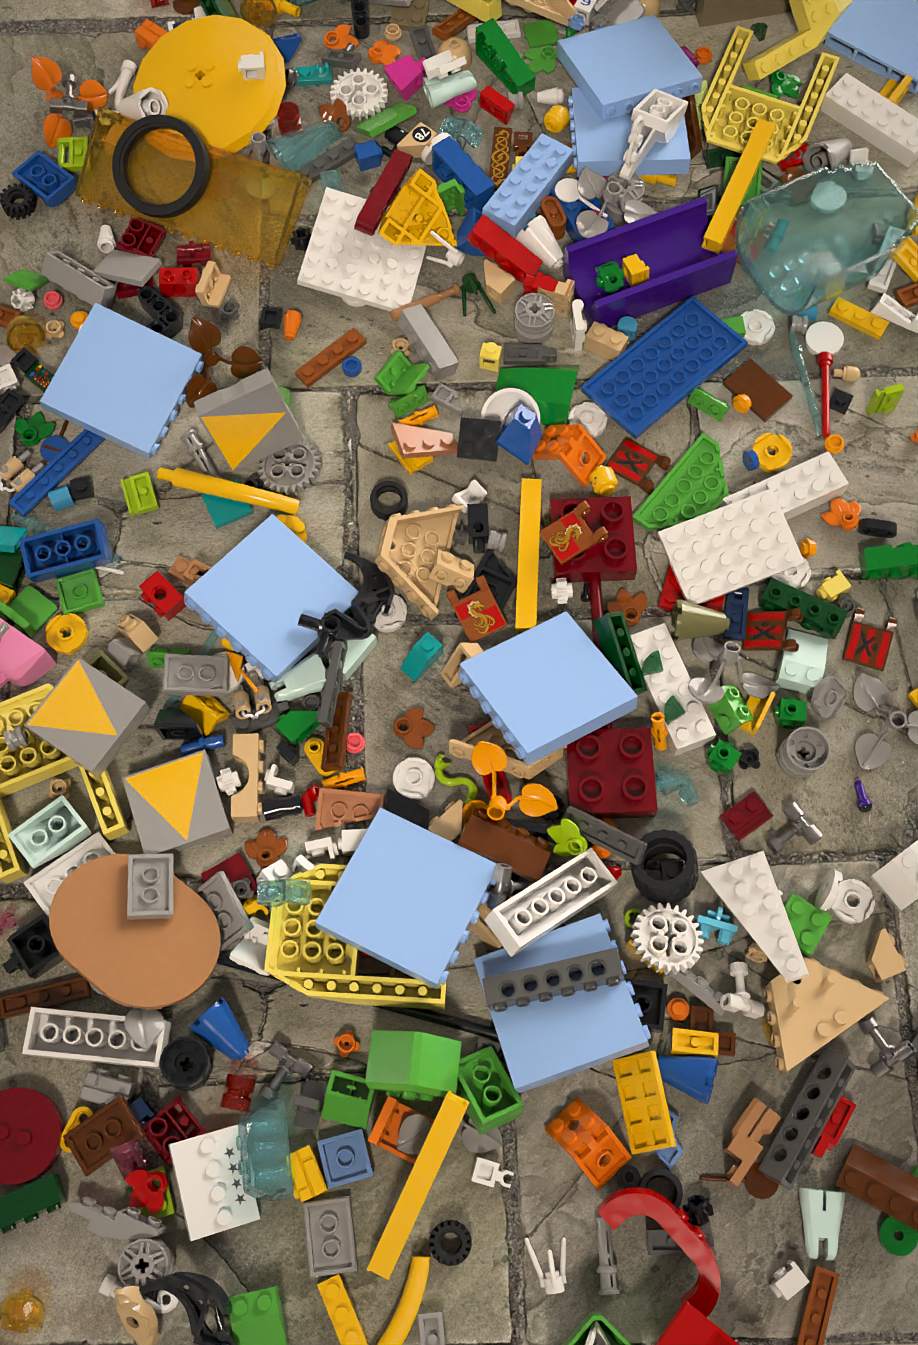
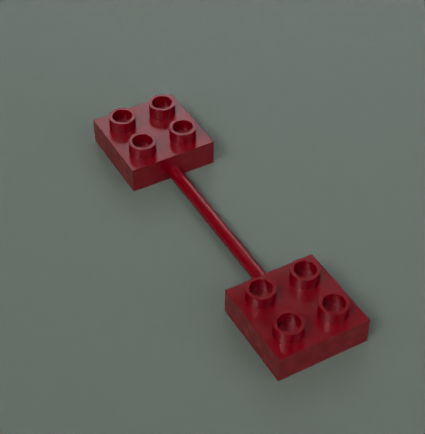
M631 496L550 499V524L573 511L583 501H586L590 506L591 512L582 518L594 534L595 531L603 526L608 532V539L591 546L562 565L552 553L554 583H556V578H566L567 583L589 582L593 644L602 653L593 625V621L604 615L601 581L635 580L637 573ZM612 722L568 744L567 748H564L568 807L573 806L597 819H602V817L609 819L655 817L658 807L651 727L612 729Z

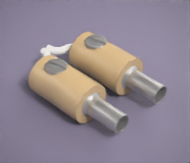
M26 450L18 458L13 456L0 467V490L16 491L18 493L45 466L39 462L31 470L26 468L9 483L12 489L3 487L1 479L5 482L9 481L24 467L22 463L32 454Z
M262 679L256 681L259 691L257 693L254 691L257 710L255 716L251 714L249 694L244 691L243 685L236 687L237 692L234 694L233 699L237 718L247 719L251 717L255 719L258 718L259 714L271 711L272 705L269 688L264 686Z

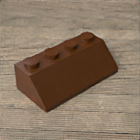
M473 807L468 816L458 845L496 864L504 863L513 867L512 872L534 883L540 880L550 857L552 847L546 839L536 838L530 835L526 829L510 825L509 821L504 818L493 820L488 816L486 809H478L476 807Z
M853 1143L834 1186L918 1233V1178Z

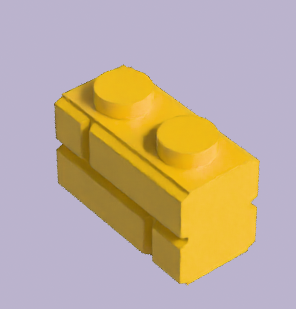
M311 1145L284 1157L285 1163L282 1166L286 1176L292 1177L294 1185L291 1186V1190L296 1200L300 1198L301 1202H305L329 1191Z

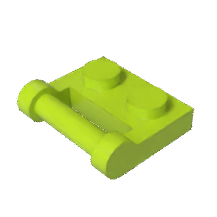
M88 136L58 138L56 140L58 165L67 172L89 171ZM69 147V163H65V149Z

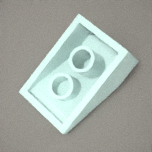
M788 628L785 640H796V643L799 644V650L797 652L782 650L775 683L779 684L781 688L812 696L816 685L823 679L828 639Z
M63 795L8 834L9 838L33 869L75 848L92 835L88 826Z

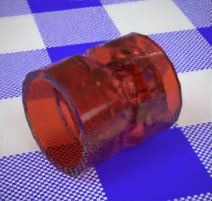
M293 102L281 103L276 115L279 132L286 138L296 137L302 131L299 108Z
M227 1074L224 1085L227 1092L222 1094L219 1107L249 1113L252 1101L249 1095L254 1093L256 1079Z

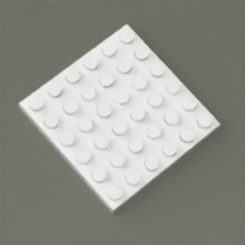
M326 187L297 284L390 312L411 303L427 246L392 245L377 234L380 224L373 236L354 230L356 219L367 199Z

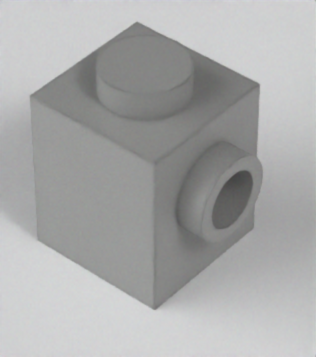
M125 637L113 639L108 644L105 654L124 671L133 669L143 652Z

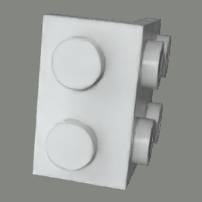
M252 916L250 921L254 928L244 935L241 942L230 953L229 958L239 965L255 970L259 974L269 976L270 974L264 971L270 924Z

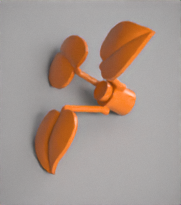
M31 57V74L35 86L40 90L47 91L45 98L48 103L50 98L61 99L64 94L60 90H55L56 83L62 79L59 66L54 61L45 57ZM85 80L79 87L81 96H74L77 100L87 101L88 112H93L94 109H100L106 104L108 92L99 82ZM50 113L44 120L43 133L49 148L56 147V140L58 138L71 137V124L68 120L62 119V114L57 113V116L54 113Z

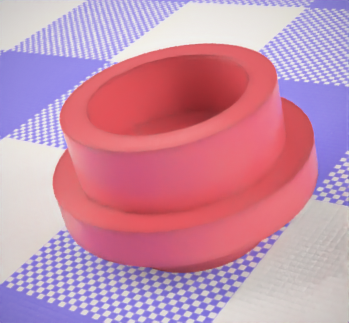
M49 291L45 294L43 302L46 308L56 310L62 306L63 298L59 293Z
M359 733L348 734L346 750L353 754L361 752L365 747L364 737Z

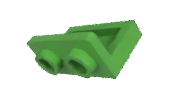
M454 178L436 187L446 212L449 213L456 209L460 216L464 215V207L466 206L464 195L466 193L462 184H458Z
M734 684L721 686L724 689V696L721 701L713 704L707 703L725 735L731 734L742 724L751 722L754 719Z

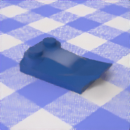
M39 150L12 172V175L23 185H27L48 207H56L75 191L77 183L75 177Z

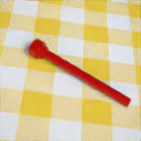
M821 352L817 356V364L821 368L822 437L827 438L830 436L829 368L833 364V354Z

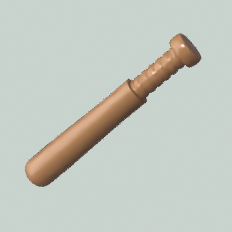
M453 284L448 290L434 293L391 311L390 316L393 321H398L403 309L422 304L425 309L451 295L458 296L460 294L459 286Z

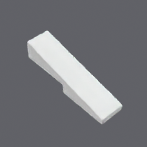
M884 293L875 303L870 313L918 333V313L914 315Z

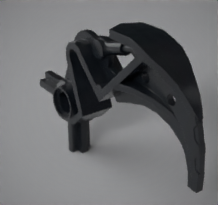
M345 552L344 558L355 563L363 574L362 588L351 601L350 612L356 622L337 609L324 613L321 620L304 614L300 615L299 626L317 631L319 642L315 654L319 655V658H327L331 644L334 641L362 640L370 637L373 632V625L376 623V617L382 610L383 605H385L383 613L388 615L394 597L393 583L390 577L378 568L377 564L363 557ZM380 601L372 613L364 612L365 607Z
M175 1272L174 1274L159 1277L139 1288L142 1295L156 1290L167 1291L183 1304L190 1322L191 1333L195 1336L193 1343L198 1345H237L230 1338V1329L225 1325L223 1316H228L232 1313V1304L224 1289L213 1279L192 1272ZM209 1306L214 1308L216 1313L215 1320L218 1329L214 1332L206 1324Z

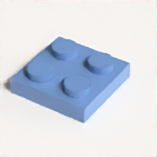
M363 1129L317 1141L328 1189L374 1176Z

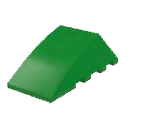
M579 365L500 368L495 392L505 388L523 390L537 403L542 425L547 427L550 425H567Z

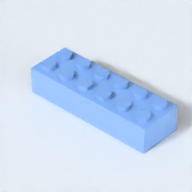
M542 133L482 208V215L484 214L515 239L517 234L540 207L542 199L550 194L551 189L556 186L572 165L574 150Z

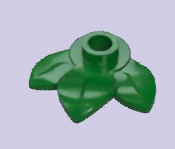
M776 70L770 76L771 91L778 99L783 94L797 99L799 94L798 87L802 85V82L796 75Z
M40 412L35 413L28 421L18 418L15 424L16 432L21 435L22 443L28 447L35 446L41 439L48 438L55 428L53 422L45 423Z

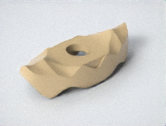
M139 1287L115 1288L117 1313L126 1332L131 1335L137 1345H157L161 1336L158 1333L157 1316L153 1307L143 1300ZM134 1319H136L139 1324H134Z

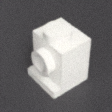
M260 51V55H241V60H238V70L242 72L243 80L266 79L263 51Z
M792 1260L786 1262L787 1269L782 1267L773 1275L775 1279L770 1282L769 1288L778 1299L782 1297V1299L788 1301L809 1283V1280Z

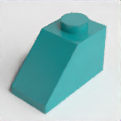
M427 632L413 646L400 670L416 683L443 654V645Z

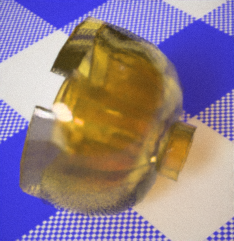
M242 0L240 15L243 20H246L260 30L268 28L275 20L276 6L273 0Z
M16 316L5 327L6 343L16 354L23 347L31 354L37 352L35 349L44 345L46 338L44 330L38 321L30 316Z
M20 1289L19 1293H12L1 1301L0 1322L2 1323V1329L19 1333H28V1328H36L35 1333L42 1331L45 1320V1307L42 1300L34 1295L33 1290Z

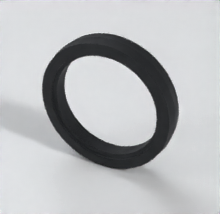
M156 114L135 121L122 133L114 149L112 173L119 193L135 210L151 217L172 218L189 211L203 196L210 176V159L203 140L190 125L172 116ZM157 129H171L181 133L190 143L196 162L194 178L188 190L176 201L165 205H153L141 200L133 191L127 173L128 158L135 143L143 135Z

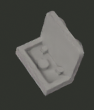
M598 0L593 6L598 13L606 15L611 25L641 18L646 12L639 0Z

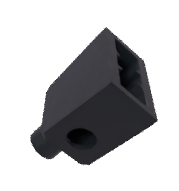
M487 503L467 504L468 544H473V553H485V544L489 540Z

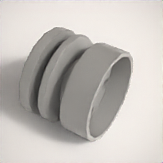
M621 170L608 177V183L615 181L621 185L622 190L620 194L623 195V205L628 200L643 202L645 185L640 175L634 172L628 181L620 177ZM619 200L612 205L607 204L605 211L608 216L614 221L625 222L623 218L625 213L621 211Z
M530 293L521 297L517 301L514 311L515 336L525 344H543L553 334L554 304L549 297L540 293Z
M809 726L800 727L789 734L779 745L776 755L778 765L790 777L798 779L807 778L822 768L829 760L831 753L830 742L825 734L817 728Z
M159 1238L138 1239L130 1243L120 1255L117 1271L120 1281L125 1287L138 1286L140 1288L159 1277L173 1274L176 1266V1257L171 1246L164 1240ZM149 1262V1267L141 1269L140 1264Z

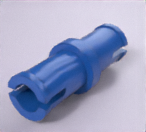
M223 734L208 738L200 737L199 740L182 743L181 751L183 757L202 750L208 753L209 750L225 747V739Z

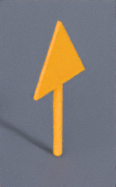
M225 651L236 680L239 681L241 674L257 693L259 691L258 688L241 668L243 655Z

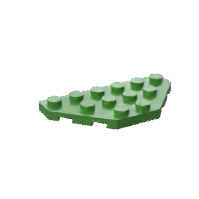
M702 433L633 515V521L647 531L664 530L718 509L723 498L728 496L719 443Z

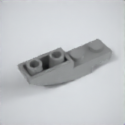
M83 1197L73 1201L70 1208L71 1212L90 1220L86 1230L109 1238L122 1240L146 1239L158 1236L166 1232L168 1228L161 1224L162 1221L152 1216L146 1217L137 1208L128 1207L117 1212L112 1207H102L96 1204L97 1201L90 1197Z

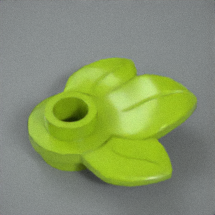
M563 818L561 825H554L547 829L548 834L557 843L553 849L555 854L562 857L577 856L587 850L588 844L586 839L580 835L579 828L572 821Z

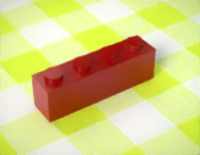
M484 214L476 221L465 238L472 246L485 253L486 257L494 260L503 270L508 271L521 283H523L526 275L535 276L543 263L539 257Z

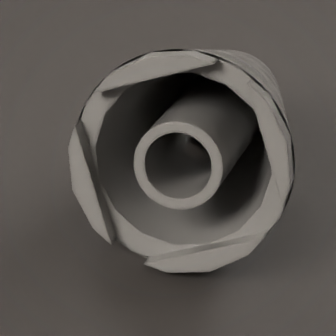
M839 138L812 143L806 148V153L803 154L805 170L811 172L816 180H824L830 177L849 157L850 150H853L851 141L847 138Z

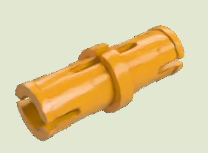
M433 405L420 412L415 411L413 415L398 420V424L414 427L418 425L420 427L424 422L437 418L439 415Z
M655 712L651 715V735L654 738L655 749L662 751L668 747L666 738L668 729L665 726V715L661 712Z
M360 767L350 772H340V775L321 781L324 788L338 789L344 787L345 789L348 788V785L366 780L363 768Z

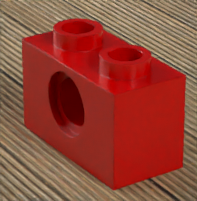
M197 267L159 268L158 284L163 297H198L195 289L201 278Z
M156 571L139 585L142 591L140 596L147 604L151 602L155 606L153 610L160 618L164 616L170 621L187 607L184 603V597L159 571ZM166 595L164 599L158 600L159 596Z

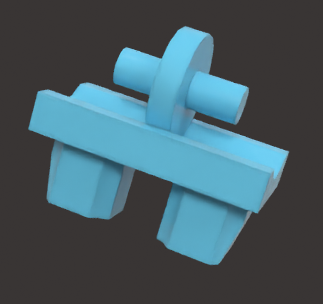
M720 906L717 907L716 912L708 910V917L698 915V918L695 919V923H699L696 931L703 932L699 938L708 940L710 931H717L719 933L716 942L725 946L729 945L732 936L737 933L738 926L726 923L729 922L730 916L722 914L723 907Z

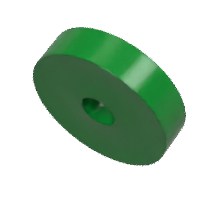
M886 1217L878 1227L879 1243L888 1253L905 1256L916 1248L918 1233L894 1219ZM896 1231L901 1233L899 1240L894 1237Z

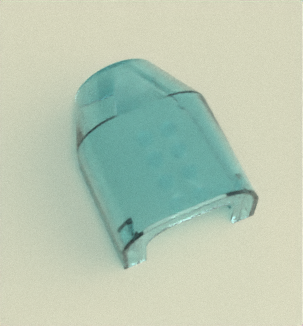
M878 162L855 164L853 168L846 169L844 165H840L836 170L822 167L747 200L735 228L736 251L744 270L770 303L786 315H797L876 277L918 226V209Z

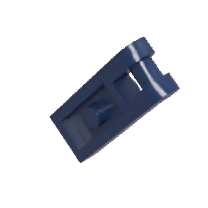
M743 587L726 595L725 614L726 618L730 619L729 629L725 630L723 634V639L742 642L745 639L749 598L748 587ZM734 596L741 597V600L734 599Z

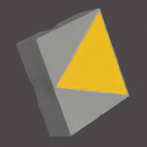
M268 368L240 380L231 387L218 390L194 401L198 418L231 472H235L304 440L299 425L290 408L283 401L280 390Z
M78 657L24 726L33 735L54 749L62 751L80 767L99 778L115 758L125 740L135 732L151 709L144 700Z
M205 750L122 777L144 854L173 853L175 855L192 846L207 844L233 835L225 806L218 792L214 770Z

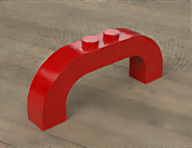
M641 1187L625 1188L614 1192L598 1205L597 1212L613 1230L631 1216H649L656 1220L689 1256L698 1269V1278L695 1285L681 1298V1305L686 1300L704 1316L708 1317L719 1298L721 1283L717 1259L713 1250L705 1241L706 1235L698 1226L693 1227L688 1222L689 1217L682 1208L679 1207L677 1209L663 1195L650 1189Z

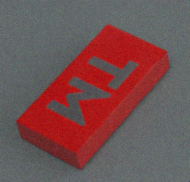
M808 142L801 145L777 164L781 172L786 171L788 167L803 165V154L806 153V148L809 146Z

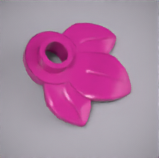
M474 89L459 95L444 104L453 107L457 112H467L471 108V102L477 97V90Z

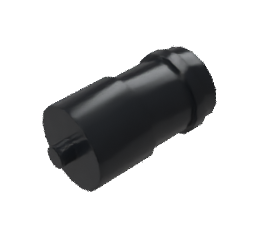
M293 794L288 797L262 800V813H264L266 821L302 814L299 795Z

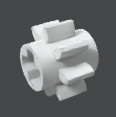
M23 288L12 291L11 304L14 308H20V312L33 309L32 305L35 302V297L31 291H26Z
M556 578V584H551V598L557 599V604L567 603L568 598H573L572 583H567L566 578Z
M230 767L220 770L221 776L216 777L220 792L226 791L228 796L238 793L237 787L242 786L238 772H232Z

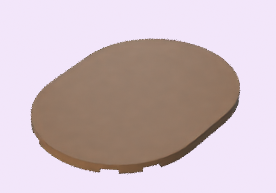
M132 854L106 855L81 865L62 882L51 903L49 914L50 932L54 945L61 957L101 993L114 1002L126 1007L144 1008L145 1010L162 1009L165 1006L181 1003L199 991L212 975L220 953V929L209 905L197 893L173 875V918L128 920V855Z

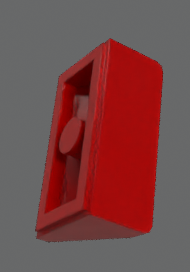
M487 86L480 92L479 106L507 125L515 104L490 86Z

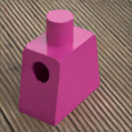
M406 55L383 67L387 78L405 101L423 85L422 80L425 78L423 71L425 69L422 61L426 60L425 57L415 62L411 55Z

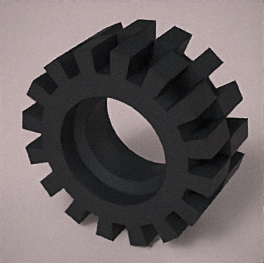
M13 183V187L8 185V189L4 188V193H0V203L6 215L12 219L15 217L16 220H20V217L26 219L25 215L30 217V211L34 213V208L37 206L31 189L22 183L19 186L17 183ZM16 199H24L19 204H12Z
M446 1220L439 1223L433 1229L429 1238V1248L432 1256L445 1266H455L463 1262L468 1257L472 1246L470 1232L465 1225L456 1220ZM447 1233L456 1234L460 1240L459 1248L453 1253L446 1252L441 1246L442 1237Z

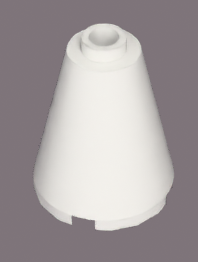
M149 87L121 100L118 109L123 118L137 121L149 115H166L168 103L162 91Z
M540 215L527 224L529 227L525 231L522 229L515 239L539 257L549 269L555 268L557 270L564 264V254L547 220Z

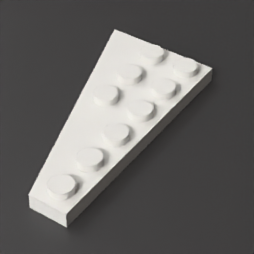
M764 851L701 871L702 876L712 886L717 895L720 896L728 909L754 939L787 983L809 976Z

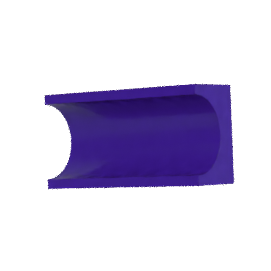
M704 196L565 246L563 276L566 281L567 279L575 281L574 297L576 300L583 301L584 307L582 312L590 327L595 321L605 324L610 328L618 325L622 317L630 316L637 318L731 283L738 258L735 249L726 253L720 251L718 255L715 252L701 248L705 240L703 239L709 227L707 200ZM637 254L640 261L643 260L645 266L650 268L649 281L634 287H630L626 278L623 279L624 285L613 293L605 292L601 288L599 289L596 284L595 278L597 274L595 267L614 261L622 269V259L630 255Z

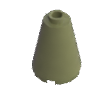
M681 599L675 600L676 604L674 603L671 623V626L675 628V632H671L673 641L720 635L729 629L730 619L726 618L725 613Z

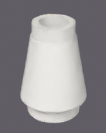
M555 87L537 92L538 103L549 105L563 104V88Z
M102 225L100 227L97 247L103 253H110L115 248L116 242L111 227Z

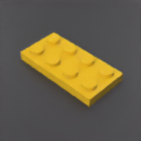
M649 1051L612 1060L632 1155L676 1146L656 1052Z

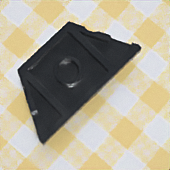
M488 549L474 576V580L469 585L463 598L480 591L476 578L484 575L499 609L503 612L517 585V580L511 573L507 572L503 563L499 562L493 555L494 553Z
M387 789L386 810L428 830L429 810L397 792Z

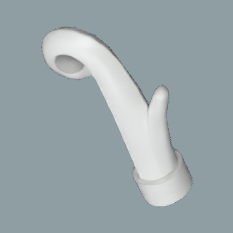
M130 60L123 61L120 76L108 91L110 95L116 91L114 100L116 110H119V103L124 99L131 78L135 75L137 65Z
M107 1274L99 1289V1293L115 1299L114 1289L125 1286L118 1281L117 1277ZM160 1290L158 1293L157 1302L141 1294L143 1300L149 1303L157 1314L168 1313L178 1304V1299L164 1290ZM166 1294L171 1297V1302L167 1304L163 1301V1296Z

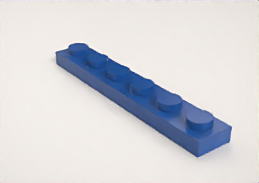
M84 429L9 501V504L25 518L48 495V492L53 491L105 438Z

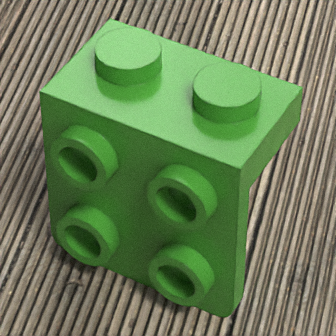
M396 350L373 379L387 395L410 394L415 390V385L418 381L426 376V371L430 366L427 363L411 364L400 350Z
M30 585L26 586L8 606L0 600V618L5 622L10 621L13 624L12 627L22 634L25 633L31 639L58 610V607Z

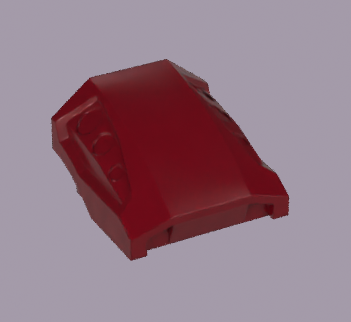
M132 217L128 228H126L125 233L121 236V240L115 246L116 250L153 257L166 234V229L152 222Z
M180 1095L142 1126L146 1139L168 1166L172 1164L169 1144L207 1134L208 1132L190 1112Z

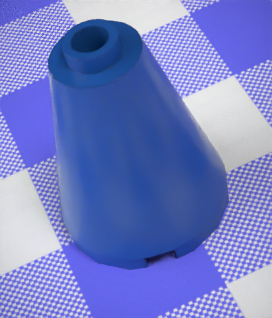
M223 996L204 1012L194 1024L188 1027L191 1032L233 1061L236 1058L240 1061L250 1052L247 1049L250 1043Z
M664 1054L657 1058L662 1081L701 1103H709L714 1087V1077L717 1074L718 1059L714 1057Z

